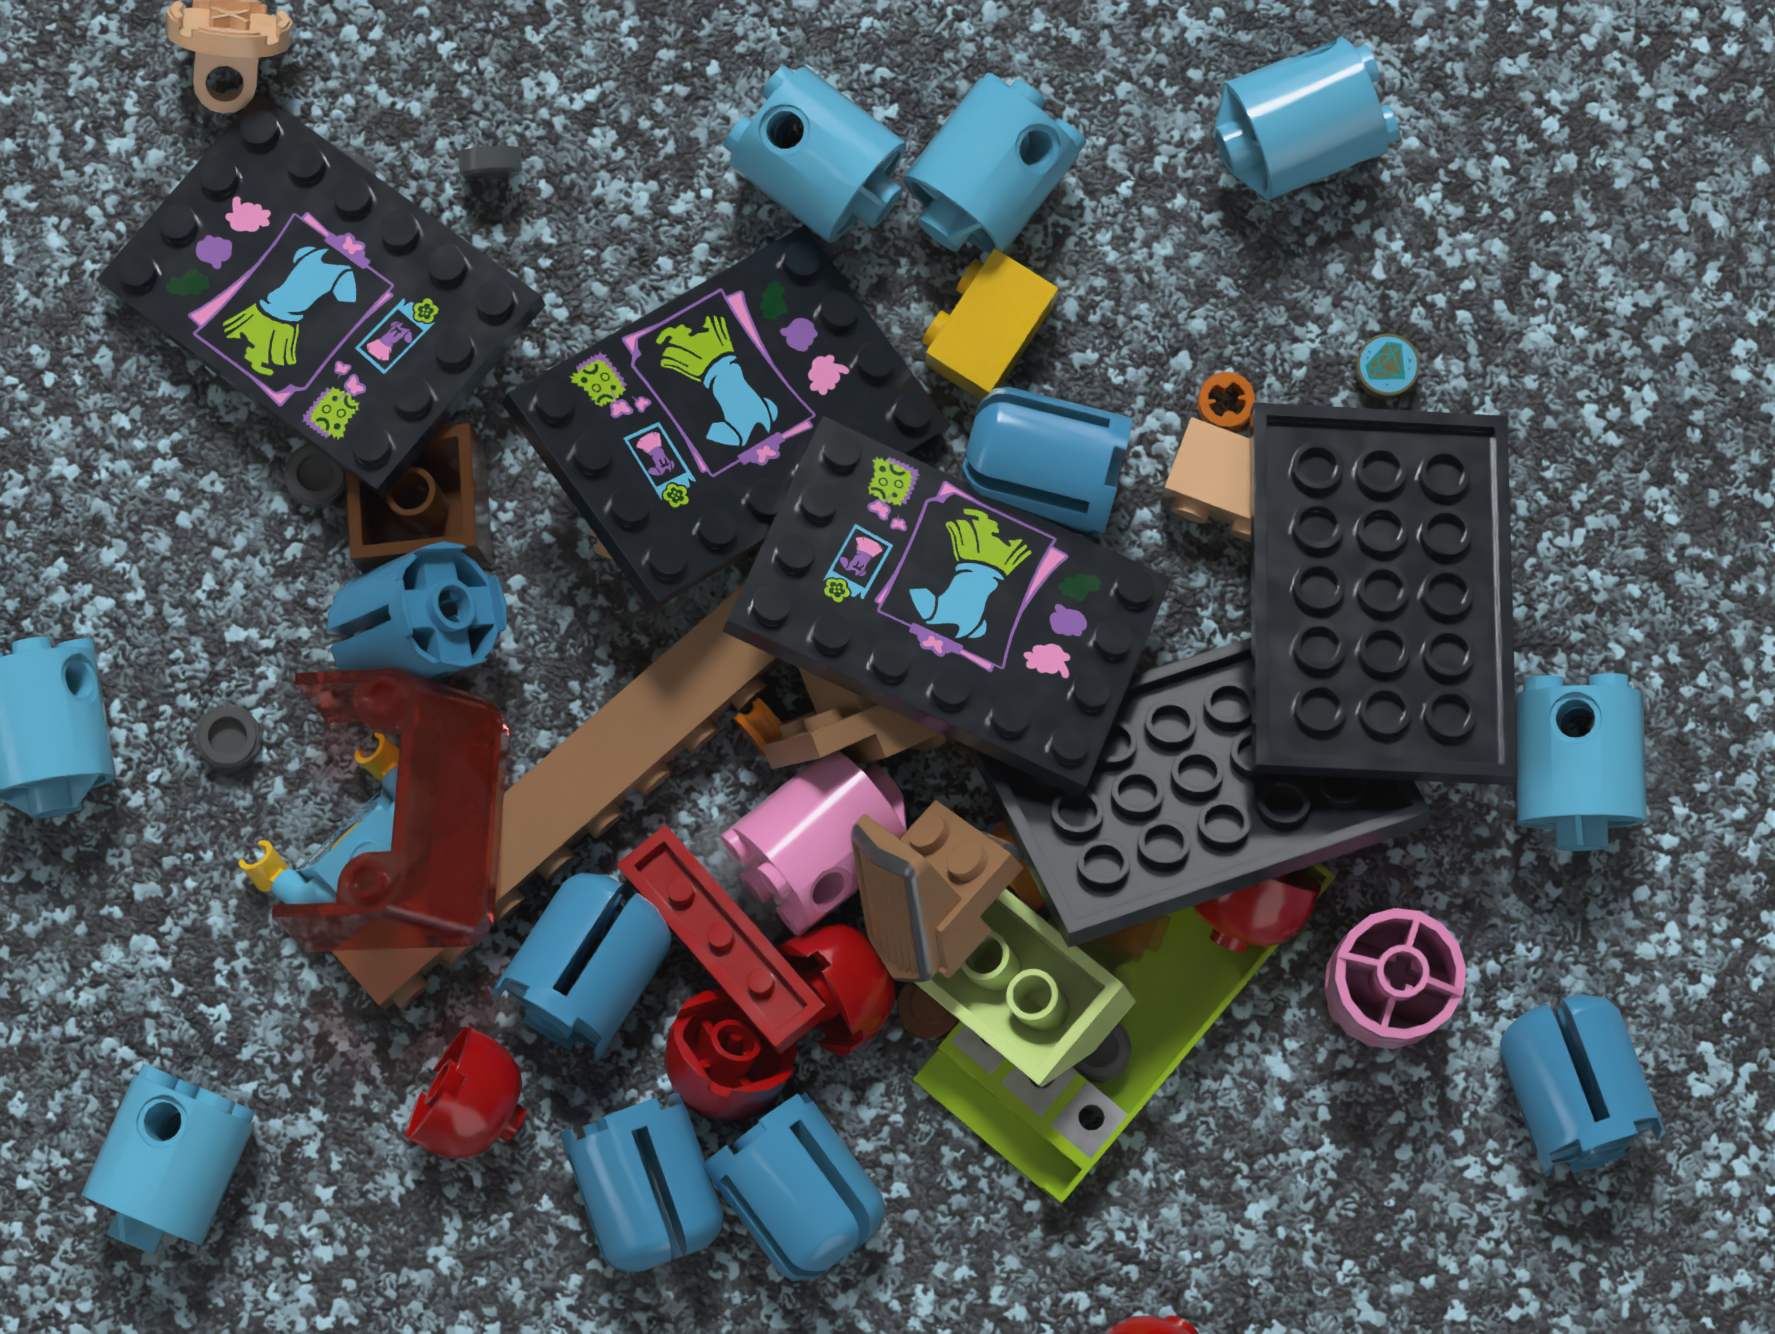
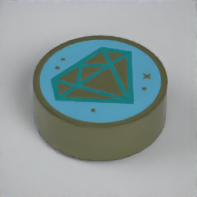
M1380 334L1369 339L1362 346L1355 362V375L1361 388L1372 397L1382 400L1396 399L1406 394L1414 385L1420 371V359L1415 347L1407 339L1396 334Z

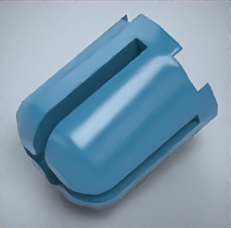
M1009 386L994 388L977 406L960 473V480L970 484L983 496L1026 510L1073 533L1102 539L1115 498L1116 485L1124 456L1122 452L1123 449L1127 450L1133 418Z
M441 541L419 548L351 579L335 596L328 612L327 633L332 635H351L370 626H374V628L330 647L338 669L360 689L372 694L388 696L392 693L402 695L486 661L488 658L484 657L492 650L497 634L506 630L507 603L496 574L487 577L475 560L461 552L467 548L466 546Z
M579 873L562 883L513 960L493 987L492 992L495 998L499 1000L506 990L526 1008V1014L522 1021L563 1048L571 1051L577 1040L594 1047V1060L598 1061L611 1045L618 1030L668 955L671 945V932L655 905L639 893H636L620 913L567 997L563 994L618 909L623 897L620 894L624 887L623 883L607 875Z
M1577 994L1561 998L1560 1004L1562 1008L1556 1011V1018L1547 1004L1531 1009L1516 1019L1507 1028L1500 1040L1499 1054L1545 1177H1549L1553 1165L1568 1162L1572 1174L1623 1158L1627 1156L1625 1149L1630 1146L1629 1140L1651 1129L1656 1141L1666 1134L1620 1010L1605 997Z
M804 1092L801 1096L796 1094L758 1120L759 1123L733 1143V1149L730 1150L725 1145L703 1165L707 1175L777 1271L791 1281L816 1279L833 1267L834 1264H838L879 1231L887 1212L880 1191L816 1104Z
M672 1093L667 1096L671 1107L663 1110L657 1097L603 1116V1118L596 1120L594 1123L582 1126L586 1137L577 1141L575 1140L572 1128L559 1133L601 1255L612 1268L624 1272H641L670 1262L671 1259L692 1254L709 1246L723 1227L724 1213L713 1182L703 1167L705 1159L686 1105L679 1093Z

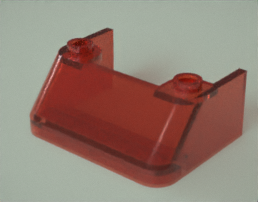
M396 669L295 673L294 685L327 723L363 722L368 729L376 733H401L391 851L362 853L351 859L344 866L338 878L336 903L273 905L272 918L305 952L465 947L480 941L490 930L495 914L509 737L508 723L502 712L488 698Z

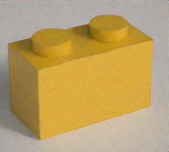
M996 248L993 249L985 263L975 258L956 288V291L963 294L962 298L950 315L943 310L937 314L922 339V343L929 346L925 354V366L982 401L994 388H1001L1057 303L1059 288Z

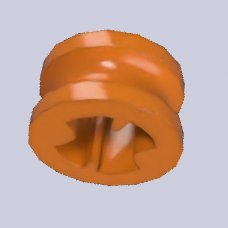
M1220 372L1212 375L1204 382L1197 399V411L1200 420L1230 432L1240 430L1248 423L1250 411L1255 402L1252 385L1245 377L1235 372ZM1230 388L1237 391L1240 396L1236 405L1243 406V410L1238 415L1228 410L1221 417L1211 410L1214 408L1216 400L1208 399V397L1214 390L1222 395L1226 394Z
M756 697L751 702L752 710L750 713L743 715L739 712L733 719L746 737L767 759L762 745L783 737L779 729V725L782 722L760 698Z

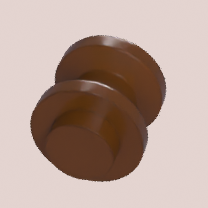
M906 982L901 989L898 997V1016L904 1029L913 1037L925 1041L939 1040L946 1037L959 1023V1019L914 982Z

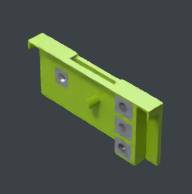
M1320 863L1300 869L1321 885V891L1317 899L1336 877ZM1193 906L1076 945L1078 948L1122 982L1136 1001L1119 1021V1024L1126 1030L1130 1038L1131 1056L1125 1070L1118 1077L1102 1083L1090 1082L1071 1067L1053 1079V1083L1050 1086L1037 1088L1030 1082L1028 1076L994 1048L984 1044L976 1033L959 1021L938 1046V1050L913 1078V1081L1055 1202L1061 1205L1279 944L1270 947L1248 944L1244 953L1227 949L1209 938L1213 927L1196 915ZM1051 915L1046 922L1059 931ZM1086 1107L1098 1109L1103 1117L1102 1126L1096 1130L1083 1128L1078 1119L1079 1112Z

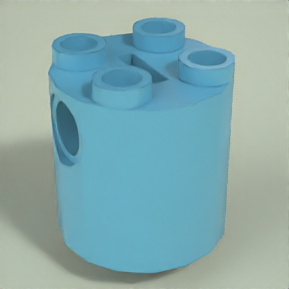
M1341 36L1310 52L1285 58L1225 82L1222 85V98L1214 127V137L1221 158L1228 171L1265 199L1271 200L1329 177L1359 162L1387 153L1388 144L1400 140V131L1391 108L1387 104L1380 105L1372 84L1379 81L1380 75L1375 58L1368 46L1363 45L1355 48L1352 43Z
M785 65L781 66L763 88L761 96L767 101L755 117L751 120L744 116L727 135L723 147L732 153L729 161L730 168L828 243L836 242L858 219L862 220L869 227L875 228L891 211L903 192V187L890 177L902 159L906 150V142L807 66L800 67L795 72ZM803 123L804 133L801 141L795 147L784 149L783 136L786 130L794 124Z
M986 73L983 78H979L903 176L904 185L910 194L923 206V214L919 217L918 224L934 240L954 252H958L965 241L990 254L994 248L1005 253L1076 161L1079 152L1087 142L1086 139L1070 124L1060 119H1057L1055 122L1041 110L1046 100L1029 84L1016 79L1009 86L994 74Z
M32 637L11 643L13 654L3 656V653L0 652V802H5L30 815L31 818H50L75 813L82 809L81 801L90 789L110 783L117 778L94 640L90 638L69 640L57 644L56 648H51L49 637Z
M1619 673L1590 675L1589 685L1564 686L1563 677L1541 675L1524 678V691L1515 694L1517 825L1528 828L1556 830V849L1594 851L1607 849L1608 829L1639 825L1647 821L1643 692L1632 688V685L1628 683V675ZM1584 715L1595 719L1593 728L1585 736L1574 738L1564 734L1565 726L1574 717Z
M143 1063L139 1074H134L81 1195L117 1211L107 1235L155 1255L165 1232L202 1246L254 1128L251 1122L256 1111Z

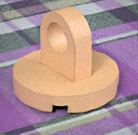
M179 0L169 7L166 11L165 33L171 42L182 48L195 51L193 83L195 94L201 104L211 111L222 114L235 113L248 105L254 97L257 86L259 58L285 52L292 44L293 22L285 11L279 10L276 13V17L267 15L268 5L261 4V1L193 0L192 8L185 9L184 3ZM228 66L240 73L243 83L238 90L223 94L216 92L210 87L207 77L215 68Z

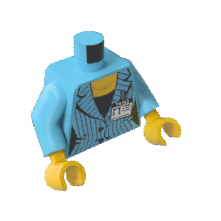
M377 731L374 733L379 739V746L374 754L367 757L361 750L357 749L354 757L361 766L382 782L383 788L296 870L289 869V866L275 848L266 840H261L257 843L265 853L260 861L254 864H247L243 859L239 860V866L259 891H272L276 897L307 921L322 923L335 914L339 918L357 915L425 850L428 836L425 829L434 818L433 802L409 768L404 766L406 762L405 753L381 732Z

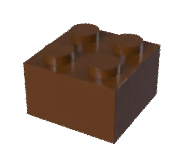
M470 423L443 426L383 498L346 471L350 560L362 574L419 548L441 541L466 546L467 548L461 552L475 560L481 568L492 567L486 445Z

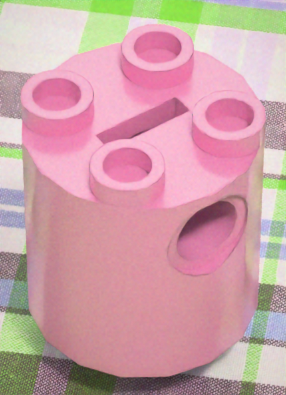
M835 751L812 761L721 834L719 838L729 854L740 865L747 867L739 874V877L750 894L761 904L772 899L778 905L776 911L783 923L794 935L801 936L859 890L851 842V831L855 822L863 814H866L900 839L907 832L905 799L893 779L879 765L871 763L868 767L861 768L841 752Z
M1393 908L1371 914L1345 935L1336 946L1326 965L1324 993L1328 1003L1329 1015L1342 1027L1346 1034L1368 1046L1395 1049L1415 1044L1434 1031L1454 1013L1464 994L1466 966L1456 939L1443 923L1425 913L1416 910Z

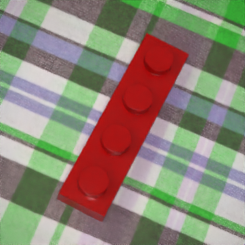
M666 824L616 864L623 877L637 893L655 905L671 932L779 1055L829 1015L826 1005Z

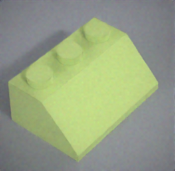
M1005 889L980 916L992 932L949 979L937 972L929 981L914 983L1042 1088L1093 1053L1136 1001L1122 982L1076 945L1068 948L1059 931Z

